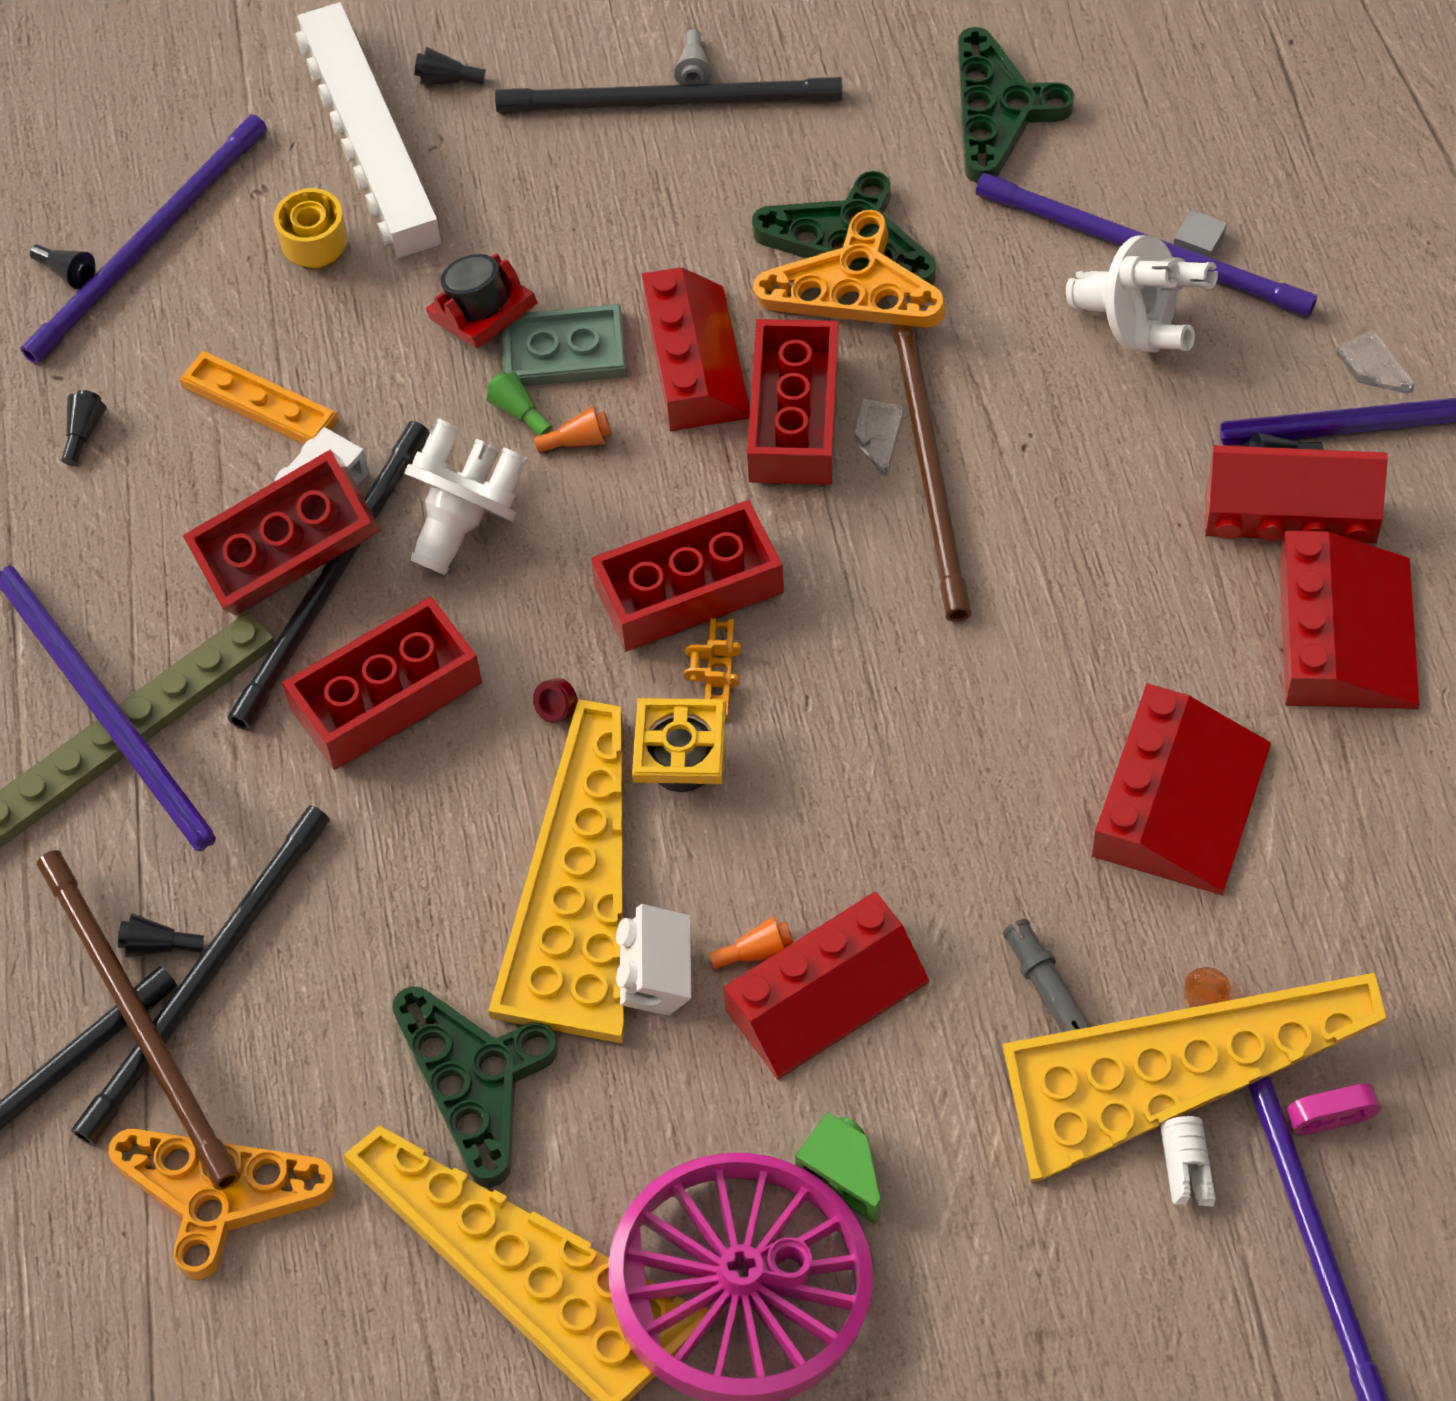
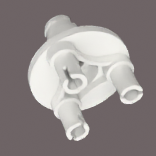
M1138 235L1128 239L1120 247L1109 271L1087 272L1082 270L1076 272V277L1079 279H1068L1066 298L1068 304L1074 309L1107 312L1109 326L1115 339L1127 350L1158 352L1160 349H1179L1189 351L1195 341L1194 328L1191 325L1171 324L1176 308L1177 291L1183 289V287L1212 289L1216 285L1218 271H1208L1217 268L1212 262L1193 263L1185 262L1182 258H1172L1169 249L1159 238Z
M435 418L434 426L422 452L417 451L412 464H408L404 474L431 487L425 500L427 518L419 534L415 552H412L411 561L445 575L450 569L448 566L458 552L465 534L479 526L485 512L509 522L514 521L517 512L510 509L516 495L512 492L528 458L503 447L490 481L486 482L495 458L501 449L488 444L486 452L481 459L487 444L482 440L475 439V444L462 473L448 470L449 465L445 464L461 428L442 419Z

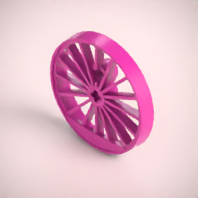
M722 1153L700 1157L674 1167L656 1178L634 1199L624 1213L613 1238L609 1257V1285L616 1320L627 1344L644 1366L660 1380L686 1395L703 1401H782L798 1395L819 1383L847 1355L858 1336L869 1308L873 1286V1269L868 1243L858 1220L844 1200L825 1182L807 1170L778 1158L752 1153ZM742 1178L758 1181L744 1244H737L724 1179ZM708 1181L716 1183L729 1246L728 1249L723 1245L685 1189ZM772 1183L796 1193L797 1195L757 1248L751 1247L765 1184ZM670 1197H676L713 1252L652 1214V1212ZM805 1201L811 1202L829 1219L798 1238L785 1237L776 1241ZM642 1225L647 1226L700 1262L642 1250L640 1227ZM835 1231L840 1233L850 1255L812 1260L809 1246ZM787 1259L796 1261L801 1269L794 1273H786L780 1270L777 1265ZM644 1266L698 1278L647 1285ZM736 1270H742V1274L746 1278H739ZM853 1270L856 1280V1294L849 1295L805 1284L811 1275ZM703 1292L654 1320L650 1300ZM779 1295L851 1310V1313L843 1328L837 1334ZM716 1301L674 1357L661 1348L658 1338L659 1333ZM728 1303H731L715 1374H710L685 1364V1360ZM738 1305H741L755 1378L722 1376ZM766 1305L828 1344V1346L806 1362ZM751 1306L795 1368L775 1375L765 1376Z

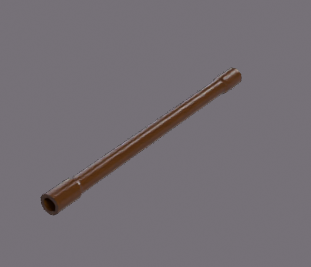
M891 324L893 339L899 354L941 577L940 589L945 616L951 622H959L971 616V609L957 553L917 345V329L914 326Z
M58 850L43 854L37 861V867L52 894L58 898L170 1101L196 1149V1155L216 1190L229 1188L239 1180L240 1173L223 1142L216 1137L81 894L78 882L65 858Z

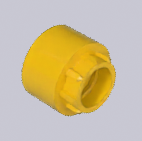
M306 188L290 193L277 205L274 212V223L281 250L288 260L306 268L318 269L330 265L343 253L347 246L348 233L341 204L333 194L322 189Z

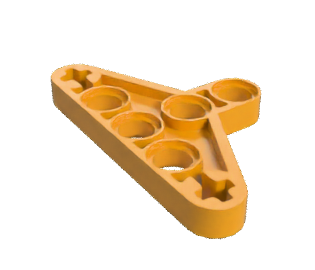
M864 210L853 217L843 248L769 269L758 275L753 284V290L760 306L766 310L927 328L936 326L943 321L947 309L940 290L883 255L889 232L883 215L874 210ZM868 224H875L880 227L878 232L871 237L859 235L861 228ZM864 257L870 260L868 266L863 270L853 271L849 269L850 263L857 258ZM779 285L780 289L773 290L774 286ZM811 287L821 289V293L816 299L812 301L801 299V295L806 289ZM773 290L771 295H767L766 291ZM854 291L860 294L858 300L851 305L839 303V299L844 293ZM907 294H909L911 303H907L906 301ZM892 295L898 298L897 304L890 309H881L877 306L883 297ZM927 302H933L934 306H928L926 311L920 310V308L926 307Z
M125 1129L112 1138L108 1151L113 1165L124 1177L182 1219L173 1256L181 1273L192 1280H203L210 1277L217 1270L230 1230L326 1203L336 1190V1180L330 1165L317 1157L223 1143L230 1157L235 1161L240 1178L229 1188L216 1190L196 1155V1149L189 1137L141 1129ZM133 1144H137L141 1153L146 1154H133L131 1160L126 1161L122 1152L130 1151ZM172 1151H187L189 1153V1160L183 1168L170 1170L164 1166L167 1155ZM147 1155L154 1156L155 1170L150 1169L152 1163ZM266 1164L278 1166L280 1168V1175L274 1183L262 1185L255 1181V1174L261 1166ZM291 1168H293L297 1179H290ZM314 1173H319L324 1183H316L313 1190H307L305 1182L302 1180H311ZM291 1182L292 1191H285ZM215 1200L223 1205L220 1216L215 1220L204 1222L197 1218V1211L203 1203ZM204 1245L210 1249V1255L204 1264L189 1266L184 1262L185 1254L191 1247Z

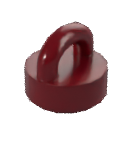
M562 678L541 682L533 694V704L540 718L550 723L569 719L574 714L578 702L575 689L568 681Z

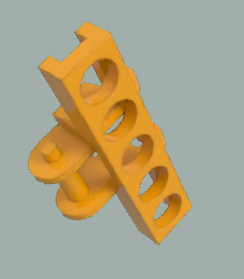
M710 618V632L707 645L694 644L687 646L685 649V654L691 658L690 668L684 670L683 676L691 682H706L705 699H726V722H728L730 688L739 685V676L731 674L732 657L741 653L742 646L738 642L733 643L734 619H728V622H716V618ZM719 629L727 630V639H716V631ZM715 656H726V657H724V658H716ZM700 659H708L707 668H699ZM716 666H724L728 671L725 674L724 672L712 671V669ZM712 687L724 688L723 694H712Z

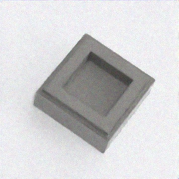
M1190 210L1174 237V245L1212 258L1226 232L1227 223Z

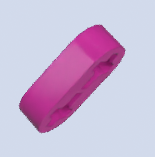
M1363 1083L1300 1098L1288 1106L1287 1113L1294 1133L1297 1135H1308L1366 1121L1378 1114L1381 1108L1373 1086Z

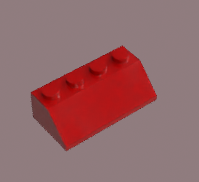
M683 267L642 273L645 308L670 431L749 419L750 408L724 287Z
M1213 445L1206 488L1205 536H1218L1223 539H1234L1237 537L1262 538L1266 541H1277L1284 539L1285 531H1325L1363 543L1377 544L1383 521L1388 453Z
M875 891L724 986L725 1010L776 1079L779 1080L927 985L929 978L902 923Z

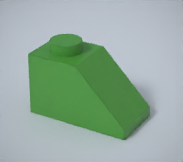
M827 1112L795 1155V1164L821 1179L844 1200L850 1209L876 1224L880 1218V1195L868 1138L864 1135L863 1129L853 1120L847 1117L839 1119Z

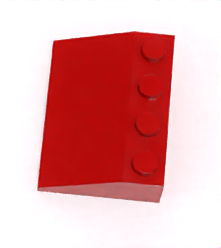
M1285 531L1279 558L1285 705L1418 709L1420 703L1410 558L1332 532Z
M1146 683L1095 830L1092 857L1223 896L1271 742L1190 695Z

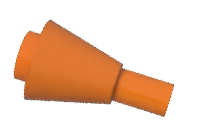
M593 405L560 426L559 430L534 437V442L538 453L563 445L564 447L606 445L605 436L611 435L612 432L605 411L597 413Z
M773 915L736 940L735 944L709 952V957L714 970L741 960L743 962L767 960L794 943L787 922L778 923L775 915Z

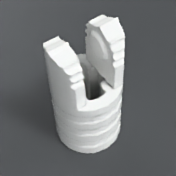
M1182 1116L1163 1122L1160 1128L1172 1204L1186 1205L1191 1193V1186L1189 1185V1176H1191L1193 1192L1195 1193L1194 1198H1196L1198 1206L1214 1207L1215 1193L1202 1119L1194 1116Z

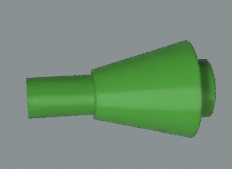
M502 372L491 380L487 387L489 391L486 398L487 402L518 420L525 421L539 436L552 430V425L536 410L535 404L516 372L508 374Z

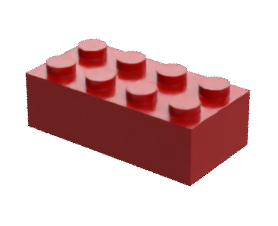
M756 319L747 446L749 483L832 485L839 358L838 321Z
M329 449L182 536L222 609L237 616L382 530L343 460Z
M750 500L590 558L594 587L625 652L710 621V618L721 617L784 593L783 564Z
M430 596L282 682L290 710L333 770H336L480 685L482 678L477 655L433 597Z

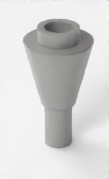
M691 29L687 32L686 46L674 70V77L680 85L708 84L712 78V69L701 46V32L697 29Z

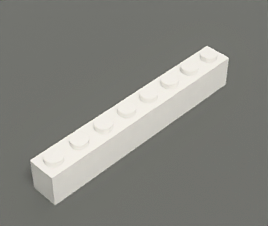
M341 2L297 15L301 31L296 32L295 37L302 55L309 54L310 58L306 59L312 80H320L321 85L317 87L323 106L325 108L332 107L333 111L329 112L333 129L336 135L341 133L344 135V139H341V144L348 162L355 161L357 165L353 167V173L359 189L366 188L369 193L364 195L369 213L372 218L379 216L381 222L377 223V228L383 245L391 244L397 259L441 245L437 218Z

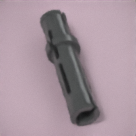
M1021 919L1016 921L1023 939L1019 937L1012 924L1009 925L1002 935L1021 962L1020 971L1025 979H1031L1061 1032L1091 1027L1054 966L1056 963L1055 957L1051 951L1044 950L1031 928L1029 920Z

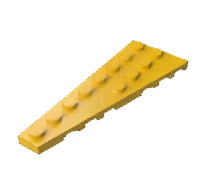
M578 699L488 1012L490 1019L520 1025L534 1022L543 1023L550 1027L552 1031L622 1044L624 1038V1006L620 1005V987L616 981L620 965V945L617 943L616 933L623 919L621 706Z
M1375 973L1004 1043L1003 1051L1031 1183L1047 1179L1151 1131L1169 1119L1190 1113L1384 1023L1386 1014Z
M380 1125L344 1154L345 1164L592 1401H630L655 1377L633 1353L619 1328L609 1285V1257L594 1250L590 1242L534 1211L530 1214L508 1202L507 1196L497 1190L491 1192L468 1179V1174L455 1167L451 1170L425 1155V1150ZM646 1279L647 1285L655 1284L652 1281ZM679 1296L650 1300L654 1320L687 1301ZM704 1307L659 1333L658 1338L661 1348L674 1357L708 1313L709 1309Z

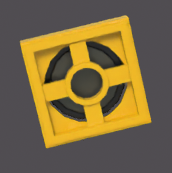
M637 698L632 769L633 783H658L667 790L676 792L693 791L704 784H722L723 771L726 769V699ZM688 715L697 717L698 719L705 722L709 726L711 731H709L704 724L697 721L696 719L688 718ZM668 716H674V718H669L663 721L662 723L658 724L653 731H650L657 722L663 720Z

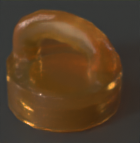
M1197 968L1190 972L1185 980L1183 990L1184 1001L1189 1008L1228 1001L1231 990L1230 983L1227 977L1215 968Z

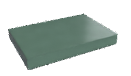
M621 304L527 312L501 331L504 373L516 372L524 386L627 377Z

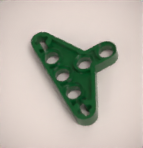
M971 27L961 32L958 38V68L964 171L970 181L978 183L983 173L998 177L1028 123L1058 122L1069 118L1073 113L1074 92L1068 85L1059 82L1027 83L997 41L986 29ZM973 44L978 45L979 56H972ZM977 70L984 72L987 76L980 80H974L969 78L967 74ZM1053 97H1059L1067 103L1063 106L1054 107L1046 101ZM1018 98L1025 100L1028 104L1021 108H1014L1008 104V101ZM973 100H983L989 105L984 109H974L969 103ZM977 129H984L991 135L984 139H977L970 133ZM985 153L986 166H979L978 154Z
M867 171L861 174L856 179L846 200L765 206L753 214L752 233L758 243L796 256L810 258L833 251L835 245L845 242L850 225L848 221L850 216L864 210L878 211L883 215L889 232L883 255L890 257L897 264L899 256L903 257V263H900L902 267L910 272H916L918 268H922L924 270H920L915 275L931 285L935 283V259L883 214L890 201L891 184L889 178L879 171ZM868 186H878L883 192L876 196H869L864 194L863 189ZM868 224L861 228L859 235L871 237L878 232L880 227L875 224ZM802 232H811L817 236L814 241L808 243L801 242L796 237ZM864 257L857 258L850 263L849 269L853 271L863 270L868 266L870 260Z
M415 986L405 988L394 998L392 1006L399 1029L471 1178L482 1187L498 1186L507 1179L511 1170L515 1082L543 1070L553 1063L558 1051L554 1032L543 1023L534 1022L494 1038L429 991ZM412 1003H416L421 1008L426 1024L419 1029L413 1015L408 1012L407 1006ZM533 1037H542L549 1043L546 1052L538 1056L526 1054L523 1046L527 1040ZM430 1038H439L446 1045L443 1052L438 1056L426 1057L420 1052L423 1042ZM492 1056H499L507 1062L504 1071L494 1076L483 1073L481 1065L484 1060ZM452 1075L462 1078L464 1086L457 1094L444 1095L438 1090L440 1082L445 1077ZM467 1114H476L482 1118L483 1124L477 1132L464 1134L457 1129V1123L460 1118ZM485 1143L490 1158L496 1160L497 1168L493 1171H488L485 1166H482L481 1156L477 1147Z

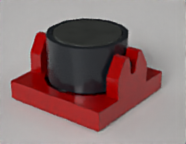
M497 253L491 257L486 254H472L452 262L443 271L440 279L444 293L442 292L436 296L434 302L425 309L429 319L477 349L533 308L538 302L534 292L520 284L516 271L507 259L502 261ZM507 298H509L507 305L499 311V309L505 304Z

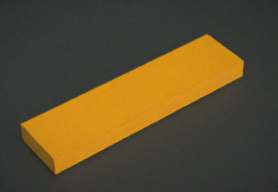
M203 350L180 378L183 388L302 444H305L310 439H314L324 427L331 431L339 421L337 412Z

